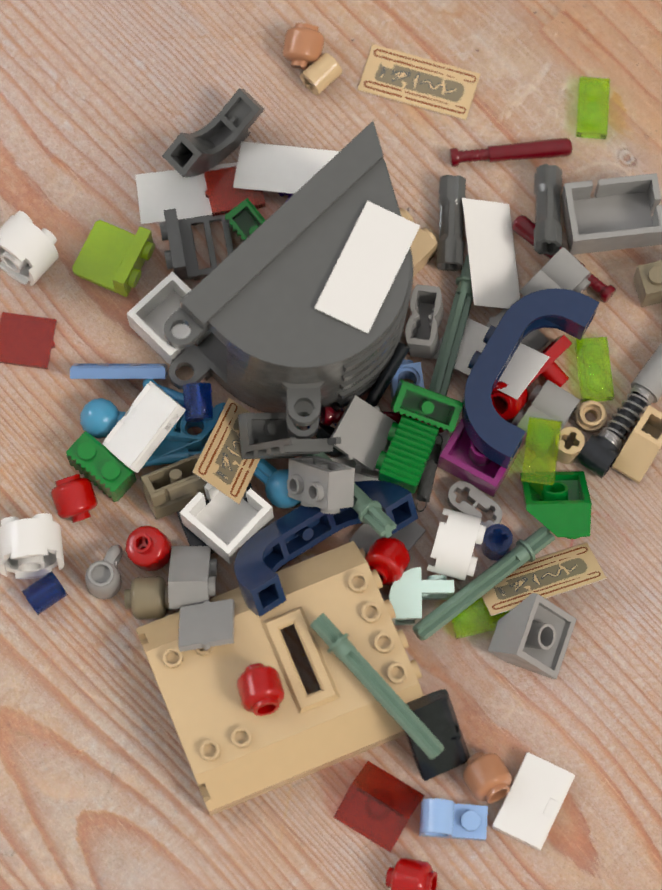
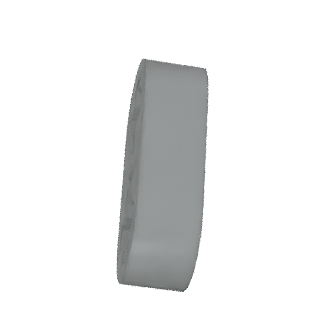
M466 481L456 482L450 487L447 501L452 510L482 518V513L476 509L477 507L486 513L492 510L495 521L487 520L486 523L481 521L480 524L486 526L485 532L494 531L499 527L502 520V510L495 501ZM464 490L467 491V499L473 505L471 506L464 500L460 504L457 503L455 492L457 491L461 494Z

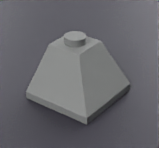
M532 593L498 620L488 651L509 664L551 679H557L577 619L539 594Z

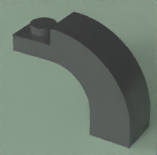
M239 88L209 124L194 133H180L162 157L182 177L201 175L218 165L241 145V141L243 142L251 134L248 131L265 109L245 89Z

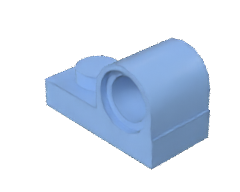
M423 799L421 801L419 836L486 841L488 806L455 804L454 801L446 799Z

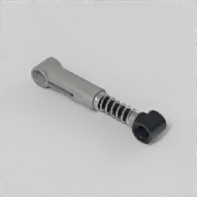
M662 343L631 383V393L627 394V400L622 401V407L617 408V413L612 415L613 420L607 421L608 427H603L596 436L593 434L575 460L601 479L615 462L620 453L618 449L622 445L621 440H626V433H631V426L635 427L634 422L640 420L639 415L645 412L644 408L651 405V403H656L662 396Z

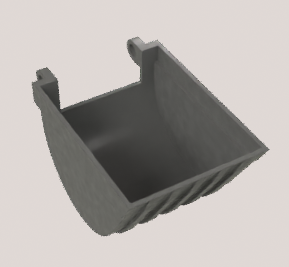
M374 121L364 128L180 300V308L169 317L164 327L165 339L168 344L176 349H185L173 360L169 367V377L173 386L181 390H188L195 387L201 380L205 379L207 381L213 377L235 398L264 413H286V426L290 435L297 439H310L318 430L319 416L324 406H330L333 410L336 409L337 411L348 406L354 395L361 397L375 385L401 340L413 285L411 248H409L369 333L315 309L366 202L369 201L401 216ZM177 324H185L191 329V332L186 338L178 339L171 333L173 327ZM209 330L211 334L196 346L194 343ZM181 366H189L194 371V374L189 380H180L176 376L177 369ZM294 423L298 426L305 427L311 425V427L307 430H299L294 426Z

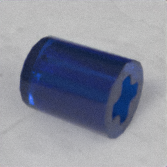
M211 383L184 384L185 421L201 422L213 420Z
M494 524L487 528L481 546L483 554L491 560H499L510 551L513 542L511 530L503 524Z
M52 571L22 591L37 615L68 595Z

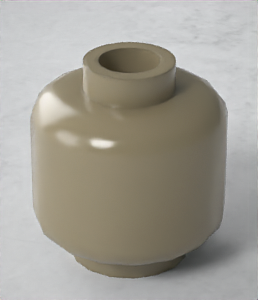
M160 576L137 577L133 579L131 589H125L124 591L125 608L131 609L136 619H161L166 615L167 610H172L169 609L168 584Z

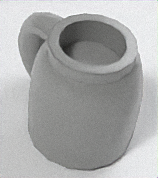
M120 545L111 546L104 560L92 563L86 571L85 582L87 589L91 595L98 599H110L121 589V575L116 568L123 554V549Z

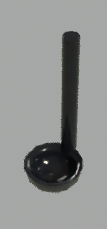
M399 342L393 356L384 367L365 401L373 407L378 405L409 352L410 348L407 345ZM319 423L316 439L330 438L335 428ZM334 447L333 452H324L327 456L334 459L346 458L345 454Z

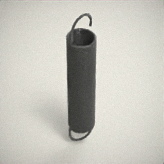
M440 434L438 436L441 437V445L434 444L417 491L416 499L426 502L424 509L427 502H430L443 443V437ZM417 503V504H416V510H417L418 512H422L423 510H418V509H417V505H418V503Z

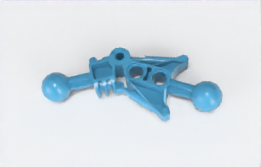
M145 379L142 383L143 388L152 381L182 407L193 411L184 412L142 469L155 465L173 464L198 453L201 454L226 403H220L215 407L200 403V400L159 385L153 379ZM104 398L93 399L83 407L80 414V424L83 430L93 437L106 438L126 412L119 411L111 401ZM198 409V410H201V411L206 412V413L194 412V411H196V410ZM191 427H199L203 430L198 435H191L187 432ZM260 459L253 475L266 485L265 492L270 502L281 509L293 508L300 504L301 501L288 497L287 479L289 469L277 470L265 459Z

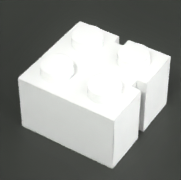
M173 271L127 312L129 326L169 365L185 349H176L168 344L164 334L165 323L180 308V300L191 291ZM177 324L173 327L171 333L174 337L183 339L190 334L191 329L185 324ZM208 330L195 343L199 345L211 332Z
M207 483L204 489L206 498L210 502L206 505L205 496L199 491L180 511L182 524L231 565L241 547L254 534L272 521L274 518L273 508L251 488L245 491L240 504H237Z

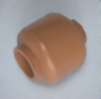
M295 23V27L289 28L286 31L282 55L291 61V67L305 70L322 55L324 36L318 32L319 28L317 26Z
M478 752L467 760V767L463 772V780L478 801L495 803L509 793L512 775L497 754Z

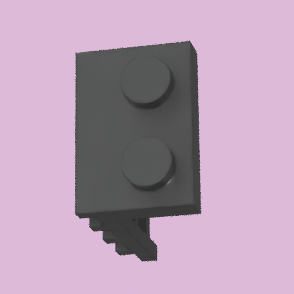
M176 208L163 210L165 221L159 222L162 241L169 240L170 250L164 251L167 270L174 269V273L181 280H201L200 277H206L217 267L210 223L222 221L227 254L230 255L233 252L229 223H225V215L229 212L178 220ZM201 224L204 225L211 264L210 268L199 269L191 227Z
M286 413L238 414L242 459H290L308 456L307 454L333 452V445L341 444V437L328 439L294 438L287 430Z

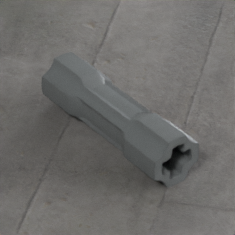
M540 165L534 174V193L536 195L534 250L539 254L554 255L562 246V226L560 224L562 170L557 165Z
M459 175L442 176L439 182L440 213L436 268L442 271H458L463 268L464 211L462 198H465L466 178Z

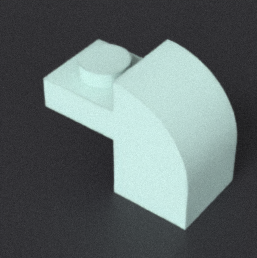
M421 567L403 572L400 580L394 581L389 594V600L396 614V618L392 619L394 625L417 624L422 620V600H448L454 595V580H447V577L444 575H431L427 577V580H421Z

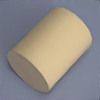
M324 53L300 74V79L310 92L319 95L342 74V68L330 54Z
M565 427L559 431L553 446V455L559 462L564 464L575 462L578 454L584 447L585 439L582 432L575 427Z

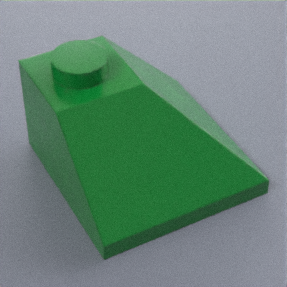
M584 471L520 473L526 510L557 537H565L567 539L590 537L592 502Z

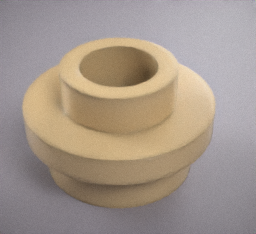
M588 400L581 403L576 409L575 420L581 429L595 432L605 425L607 412L601 403ZM593 413L596 416V420L588 421L585 418V414Z

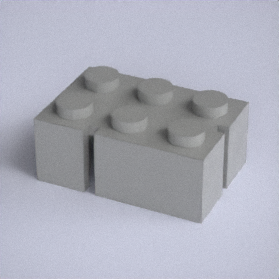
M657 173L600 179L595 189V198H590L593 188L592 180L564 183L561 204L569 252L572 255L662 245V205H659L661 194Z

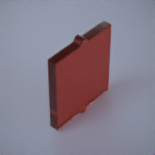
M237 166L206 171L204 173L207 187L205 197L209 198L212 216L229 213L246 198L251 201L256 209L266 207L263 191L233 188Z
M2 312L0 322V363L48 370L51 350L56 346L53 340L57 320Z

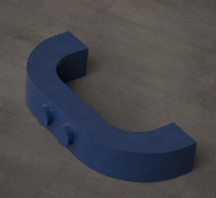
M557 288L539 290L516 301L503 315L497 327L490 326L483 339L486 346L482 353L476 351L469 362L468 368L472 370L466 382L462 403L464 404L461 410L463 424L470 440L488 459L507 469L521 446L526 432L504 420L495 410L491 398L492 391L522 340L529 333L540 328L559 329L581 340L593 320L600 302L573 290Z
M378 480L354 482L372 501H378L382 505V511L396 524V529L392 530V534L419 519L412 494L405 488L391 482ZM301 505L254 534L241 547L234 563L235 576L248 608L261 617L285 602L286 597L279 576L275 572L290 560L339 530L351 525L361 524L359 514L352 507L342 508L340 513L325 514L320 512L318 507Z

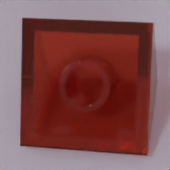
M367 761L350 785L334 815V819L391 853L425 795L370 761Z

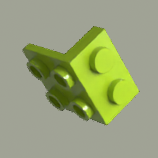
M96 221L73 264L72 270L74 275L127 297L131 288H135L139 282L143 264L151 258L154 252L155 244L153 243L151 230L139 226L136 234H133L105 221Z

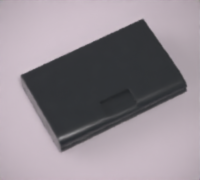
M446 689L437 690L406 704L444 746L443 752L435 759H430L405 732L417 769L424 781L467 762L470 755Z

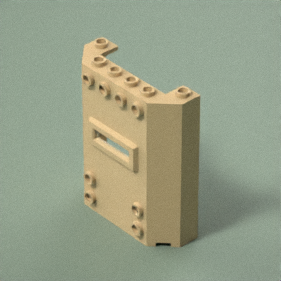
M354 541L275 572L279 576L286 601L261 617L248 608L240 587L209 599L210 602L234 599V643L212 646L208 650L200 648L180 652L178 648L180 611L136 628L210 816L405 736L402 727L333 652L328 653L329 646L310 626L314 620L324 613L343 635L345 633L349 634V641L405 704L423 697L418 679L422 678L421 671L416 660L410 661L405 649L409 648V644L403 630H396L392 619L396 618V614L390 600L384 601L379 589L383 588L380 576L376 569L370 570L364 558L366 555L364 549H359ZM293 624L321 690L308 695L280 631ZM254 663H262L264 666L275 668L279 673L285 692L284 700L279 705L278 710L265 716H257L245 710L237 689L238 677L245 672L244 670L247 666Z

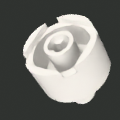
M18 211L0 227V259L2 260L0 268L16 281L24 285L30 281V286H33L59 257L58 251L54 246L57 242L56 237L45 228L40 230L33 224L31 218L26 213Z
M444 508L442 514L448 516L447 522L440 521L430 557L436 559L435 566L428 564L427 571L465 581L466 575L472 577L474 575L478 558L472 556L475 544L482 545L486 526L480 524V517Z
M40 513L33 518L26 519L6 517L0 521V573L7 576L8 571L15 573V579H37L52 575V568L58 566L59 571L64 567L61 526L53 521L51 514Z

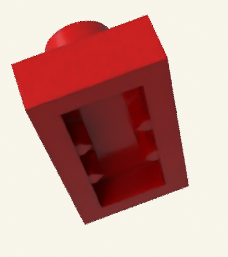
M565 335L556 338L541 352L550 358L530 384L539 375L546 381L549 380L559 387L569 379L554 362L572 345V342Z

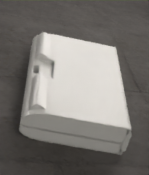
M150 381L102 444L128 468L139 473L186 409Z
M527 752L492 828L541 851L575 775Z

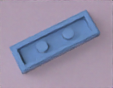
M74 363L70 367V379H166L168 376L166 364Z

